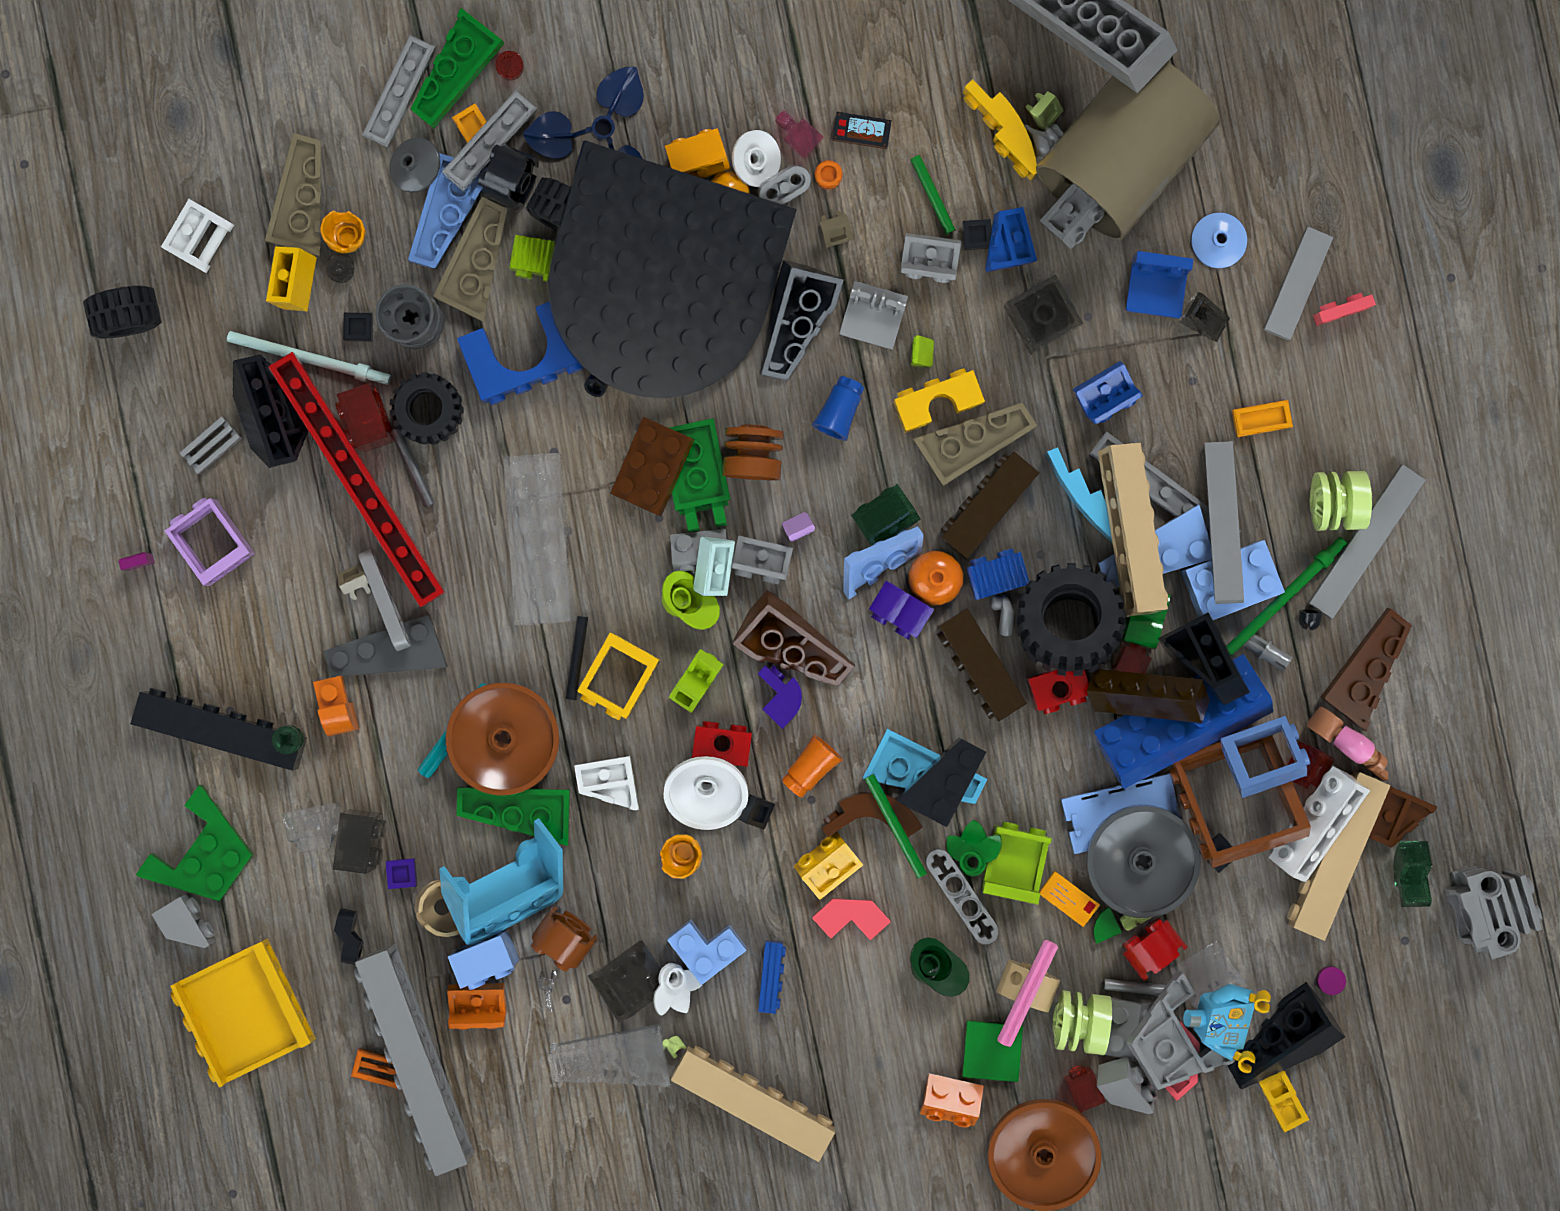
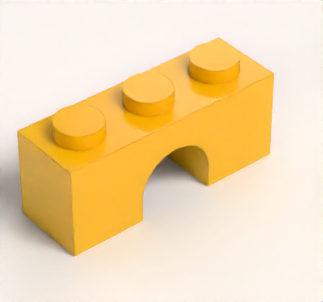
M965 368L950 373V379L940 382L939 378L923 383L924 388L914 392L913 388L898 392V398L894 399L893 404L904 433L931 424L929 403L935 398L944 397L950 400L956 414L982 405L985 400L974 371L966 372Z

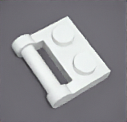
M188 199L161 247L207 273L211 267L208 264L227 231L231 232L234 225ZM213 222L218 226L199 259L192 256L210 223Z

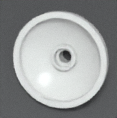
M695 757L680 763L670 772L664 785V801L669 812L684 825L702 830L718 829L731 824L739 818L748 802V786L742 773L731 763L715 757Z

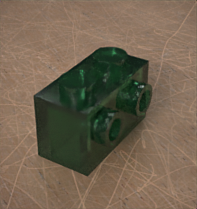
M898 484L886 488L877 498L869 503L862 504L856 512L851 514L871 546L878 541H885L898 535L921 520Z

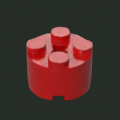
M1158 918L1154 919L1144 927L1147 931L1140 938L1134 935L1122 944L1125 948L1122 954L1143 981L1148 979L1147 972L1150 971L1156 974L1180 955L1177 951L1179 948L1183 950L1188 948L1167 919L1163 921Z

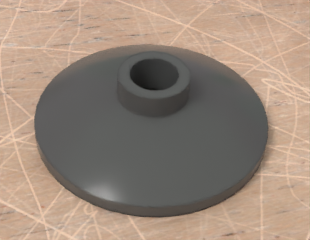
M420 137L411 138L401 143L393 153L390 161V175L394 184L401 190L410 193L419 192L429 187L436 179L440 169V155L437 148L432 142Z

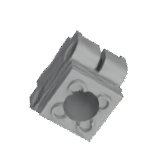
M1469 866L1452 871L1451 874L1455 885L1444 888L1447 900L1456 914V929L1460 942L1472 944L1476 953L1483 951L1489 954L1490 959L1509 955L1520 946L1521 938L1519 932L1529 934L1531 933L1530 929L1535 931L1542 930L1540 921L1543 919L1542 913L1538 905L1535 906L1532 898L1534 887L1530 878H1526L1525 874L1509 869L1504 870V874L1477 866Z

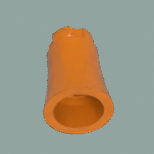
M813 734L801 755L787 770L788 773L782 779V782L793 793L802 798L831 769L843 761V758L828 743L816 734Z

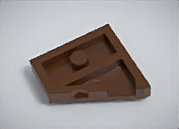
M1390 786L1369 838L1392 848L1402 840L1406 833L1415 829L1420 821L1430 813H1434L1437 806Z

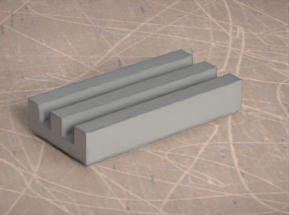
M221 416L183 449L180 454L194 468L196 473L200 475L241 440L242 437ZM222 426L225 427V429H223L217 436H215L210 442H208L195 455H190L209 437H211L216 431H218ZM229 433L232 435L227 442L200 465L197 463L200 458Z

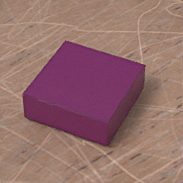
M142 552L121 558L118 563L120 570L130 571L155 564L153 554Z

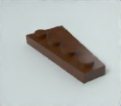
M1386 608L1321 695V698L1360 729L1367 731L1370 724L1369 718L1373 709L1377 708L1380 701L1379 695L1384 684L1390 678L1391 667L1394 660L1398 659L1412 625L1392 609Z

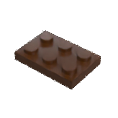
M643 417L610 494L658 516H662L695 439Z

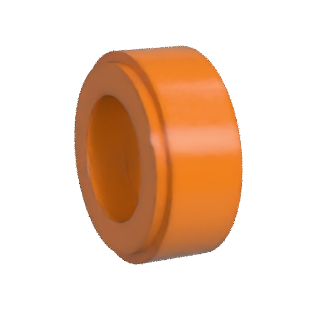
M826 160L816 167L815 181L819 187L831 190L841 183L842 169L838 163Z

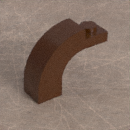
M859 792L839 800L838 803L843 811L839 814L835 810L823 819L825 824L821 826L827 837H830L853 820L861 817L879 819L889 827L871 792ZM885 794L908 837L923 828L907 806L896 801L894 797Z

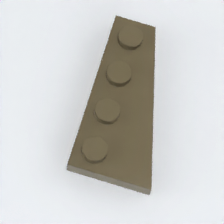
M1022 402L914 438L913 441L940 484L944 486L1036 428L1037 424Z

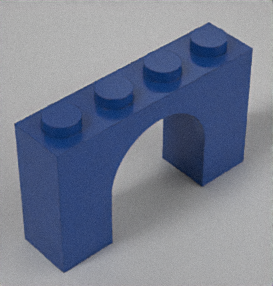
M550 301L535 307L547 336V350L542 361L530 370L518 372L503 367L499 363L487 332L483 328L457 338L482 402H489L490 405H495L505 401V395L516 392V395H520L532 390L531 385L542 382V385L556 381L558 374L566 371L568 374H573L584 369L561 340L550 311Z

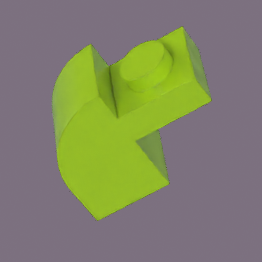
M700 649L668 698L692 713L724 664L718 661L714 655Z

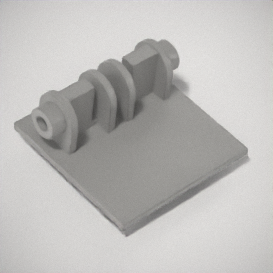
M854 281L839 335L893 350L908 296Z

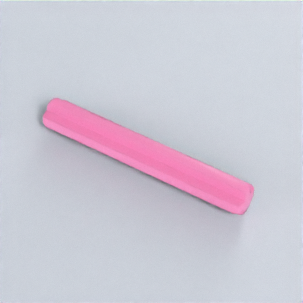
M1049 940L1043 941L998 1036L999 1043L1007 1047L1012 1046L1058 949L1057 944Z

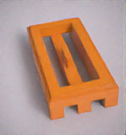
M359 1048L351 1077L397 1088L394 1080L359 1071V1067H364L391 1075L396 1074L393 1068L362 1060V1057L388 1063L384 1054Z

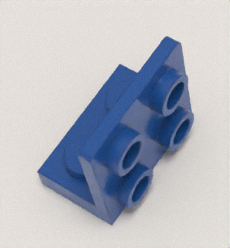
M1137 251L1132 258L1126 311L1179 319L1182 316L1187 274L1192 270L1194 259Z

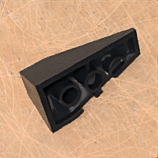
M1307 982L1282 998L1278 1003L1279 1008L1269 1020L1267 1018L1261 1024L1263 1028L1253 1040H1248L1244 1048L1239 1051L1240 1053L1250 1051L1254 1054L1255 1063L1249 1060L1243 1061L1252 1067L1251 1072H1242L1238 1067L1239 1061L1237 1060L1227 1065L1240 1089L1247 1088L1321 1054L1345 1038L1333 1015Z

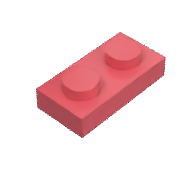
M1362 293L1347 297V303L1337 306L1335 301L1320 306L1321 312L1313 316L1316 326L1370 309L1376 305L1373 295L1363 297Z

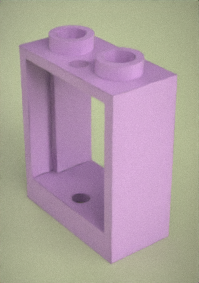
M202 498L192 506L193 511L186 516L180 514L169 522L170 527L165 532L203 586H211L255 555V553L219 502L212 498L208 500ZM213 511L238 547L206 569L181 533Z

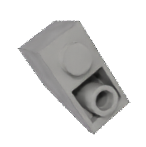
M188 894L179 897L151 914L166 939L206 948L216 942L213 937L215 932L209 922L203 921L199 914L201 911L199 904L193 897L190 898Z
M1129 1056L1098 1065L1097 1088L1110 1104L1146 1114L1154 1113V1103L1157 1099L1156 1089L1149 1084L1143 1076L1140 1067L1135 1066Z

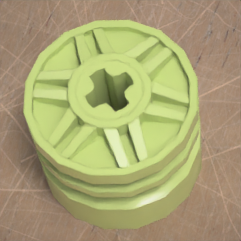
M1347 471L1343 473L1340 483L1336 472H1329L1328 475L1324 472L1314 473L1309 501L1312 522L1316 531H1324L1327 527L1330 530H1338L1341 520L1346 530L1367 529L1372 512V492L1368 474L1365 471Z
M1061 990L1053 1015L1055 1048L1064 1050L1068 1038L1069 1050L1075 1051L1079 1039H1082L1085 1053L1105 1055L1109 1044L1112 1023L1111 997L1091 994L1087 1005L1084 1006L1080 992H1075L1071 1004L1070 991Z

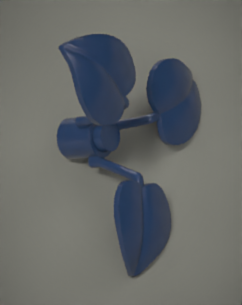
M634 66L624 67L610 73L601 81L596 93L597 101L602 107L609 108L606 116L597 117L591 127L570 133V120L560 112L551 111L540 115L524 131V139L534 151L552 159L563 158L570 154L572 151V141L570 138H576L591 133L598 141H606L608 147L614 149L611 138L615 130L614 122L611 119L613 112L615 111L619 116L628 117L635 114L643 103L644 94L638 69ZM625 145L618 149L620 152L643 159L641 154L630 145Z

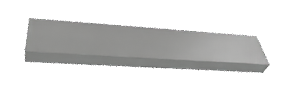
M1106 431L1089 455L1099 462V450L1110 445L1123 443ZM1145 460L1146 479L1150 484V500L1174 518L1199 504L1210 540L1208 506Z
M1233 441L1205 443L1215 604L1244 603Z
M1403 464L1399 466L1372 506L1368 528L1356 530L1309 600V605L1321 611L1328 618H1334L1426 481L1424 478Z

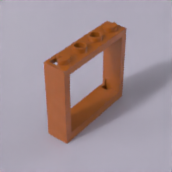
M1272 735L1237 747L1239 754L1260 748L1269 771L1285 766ZM1221 742L1207 746L1172 764V769H1169L1173 784H1178L1182 793L1179 794L1181 805L1184 810L1189 809L1192 818L1189 819L1191 830L1194 835L1199 834L1202 844H1199L1201 855L1204 861L1209 860L1212 868L1309 837L1311 825L1294 785L1290 781L1276 786L1293 827L1217 852L1185 772L1225 759L1221 749Z

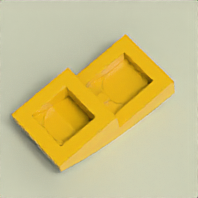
M1281 1071L1258 1082L1283 1133L1309 1120L1285 1071Z

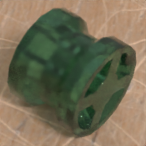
M293 725L278 728L272 736L273 747L281 754L297 752L304 745V733L300 728Z

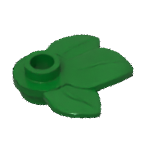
M972 820L965 827L961 837L947 836L946 845L949 855L959 861V867L964 874L978 876L984 872L987 863L995 860L1000 854L1002 839L1000 835L987 837L983 826L978 821ZM971 857H975L978 860L975 868L969 864Z

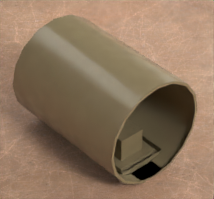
M1166 62L1138 93L1112 75L1036 166L1037 175L1057 200L1073 183L1085 191L1105 210L1103 218L1099 222L1094 223L1091 228L1114 240H1122L1219 126L1220 116L1205 93L1169 62Z

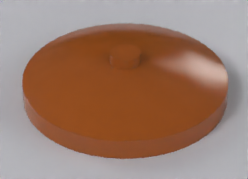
M493 683L472 691L456 706L447 725L446 750L454 770L471 787L492 795H512L533 787L548 773L558 752L559 731L550 707L535 692L513 683Z
M1036 1099L1013 1107L997 1122L989 1139L988 1162L994 1182L1007 1198L1031 1210L1054 1211L1076 1203L1092 1188L1101 1167V1147L1093 1125L1078 1109L1061 1101Z

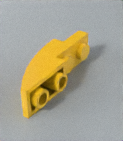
M972 79L964 87V101L971 109L975 110L977 108L984 115L982 119L990 129H997L999 131L993 139L995 150L1003 158L1008 157L1014 163V170L1022 178L1027 177L1031 181L1037 174L1036 157L1027 130L1019 115L1001 92L991 99Z

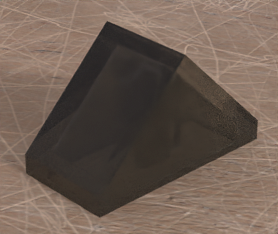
M1198 292L1191 298L1179 323L1217 342L1230 317L1203 293Z

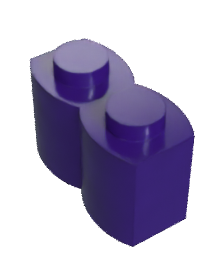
M885 581L869 608L873 612L871 618L883 625L889 621L897 626L894 632L908 640L911 636L918 637L934 611L928 605L888 581Z

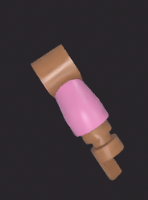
M1319 707L1308 721L1307 727L1329 743L1334 739L1333 745L1357 764H1363L1382 781H1387L1388 772L1385 770L1388 760L1375 749L1374 743L1363 734L1347 726L1342 729L1344 722L1327 709Z

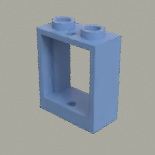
M1286 716L1221 738V749L1242 798L1307 776V765H1310L1309 757L1304 748H1299L1296 741L1299 740L1297 729L1294 724L1289 725ZM1282 732L1295 763L1249 778L1237 747Z

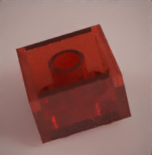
M367 383L337 394L339 402H336L335 406L341 419L344 418L348 428L344 431L349 444L354 445L355 448L363 452H368L395 441L393 435L390 434L392 427L379 390L376 387Z

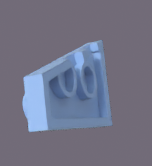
M919 527L904 530L892 538L878 541L871 547L853 552L848 557H845L843 592L846 597L851 599L857 595L855 590L866 582L871 586L878 581L877 577L888 568L895 570L922 552L923 533Z

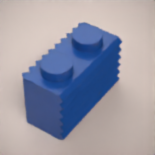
M1012 548L998 552V559L987 561L985 556L970 561L971 566L965 568L974 600L1026 586L1029 583L1021 552L1014 554Z

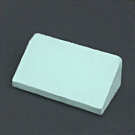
M712 537L700 538L693 586L695 592L702 596H727L735 541Z

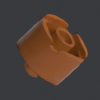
M551 907L532 934L533 943L531 947L541 955L547 954L554 959V964L559 969L567 972L570 968H578L598 938L596 934L591 937L589 935L591 928L574 914L566 910L563 914L556 912L559 907Z

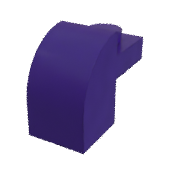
M765 665L758 672V675L777 694L762 710L783 729L800 709L802 702L801 688L794 677L784 684L782 680L785 676L774 665L770 669Z

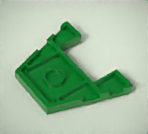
M198 785L184 806L207 822L205 828L176 869L154 853H151L135 875L221 901L254 854L234 826H231L222 814L223 811L211 799L206 788Z

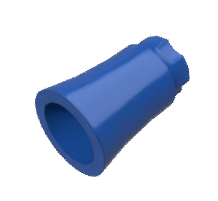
M840 376L820 413L811 425L828 436L847 441L851 423L864 390L861 383L845 376Z

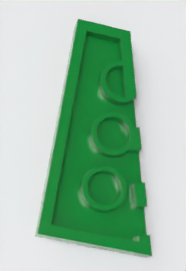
M460 8L457 14L458 19L453 29L450 28L445 38L446 43L441 53L437 54L433 62L434 67L429 77L425 78L410 109L433 129L505 44L502 39L462 8Z

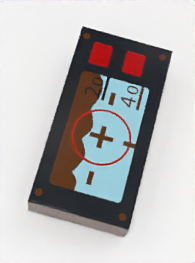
M837 112L832 141L887 149L892 120Z

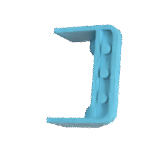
M540 819L534 821L535 838L525 840L518 846L515 855L516 861L471 884L464 877H452L445 866L439 868L441 894L460 936L467 945L480 943L554 904L562 896L563 849Z

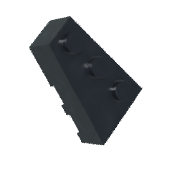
M1209 612L1158 638L1167 654L1194 679H1203L1206 689L1223 705L1250 693Z
M959 737L895 798L896 801L947 827L978 770L986 751Z

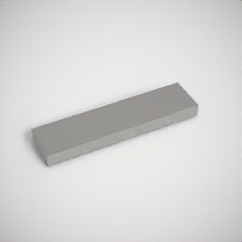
M409 35L362 134L363 137L389 149L434 55L435 46Z
M515 90L443 169L442 174L464 192L489 165L491 161L490 153L496 144L499 146L507 145L536 113L537 108Z
M1306 227L1266 321L1264 331L1287 341L1291 340L1333 240L1332 236Z

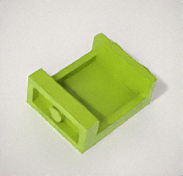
M1002 821V826L994 825L993 835H1000L1002 839L1000 854L995 860L987 863L981 891L985 894L1038 905L1042 874L1048 846L1051 844L1052 838L1046 836V830L1030 827L1029 832L1018 830V824Z

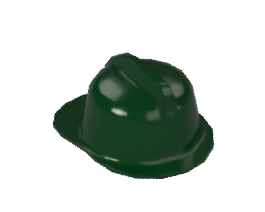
M927 937L920 939L914 944L910 954L911 971L919 982L927 984L939 994L949 997L960 995L967 989L969 971L966 964L937 939Z

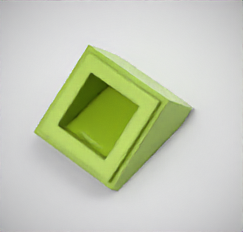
M919 335L913 338L911 365L913 367H932L934 341L932 339Z

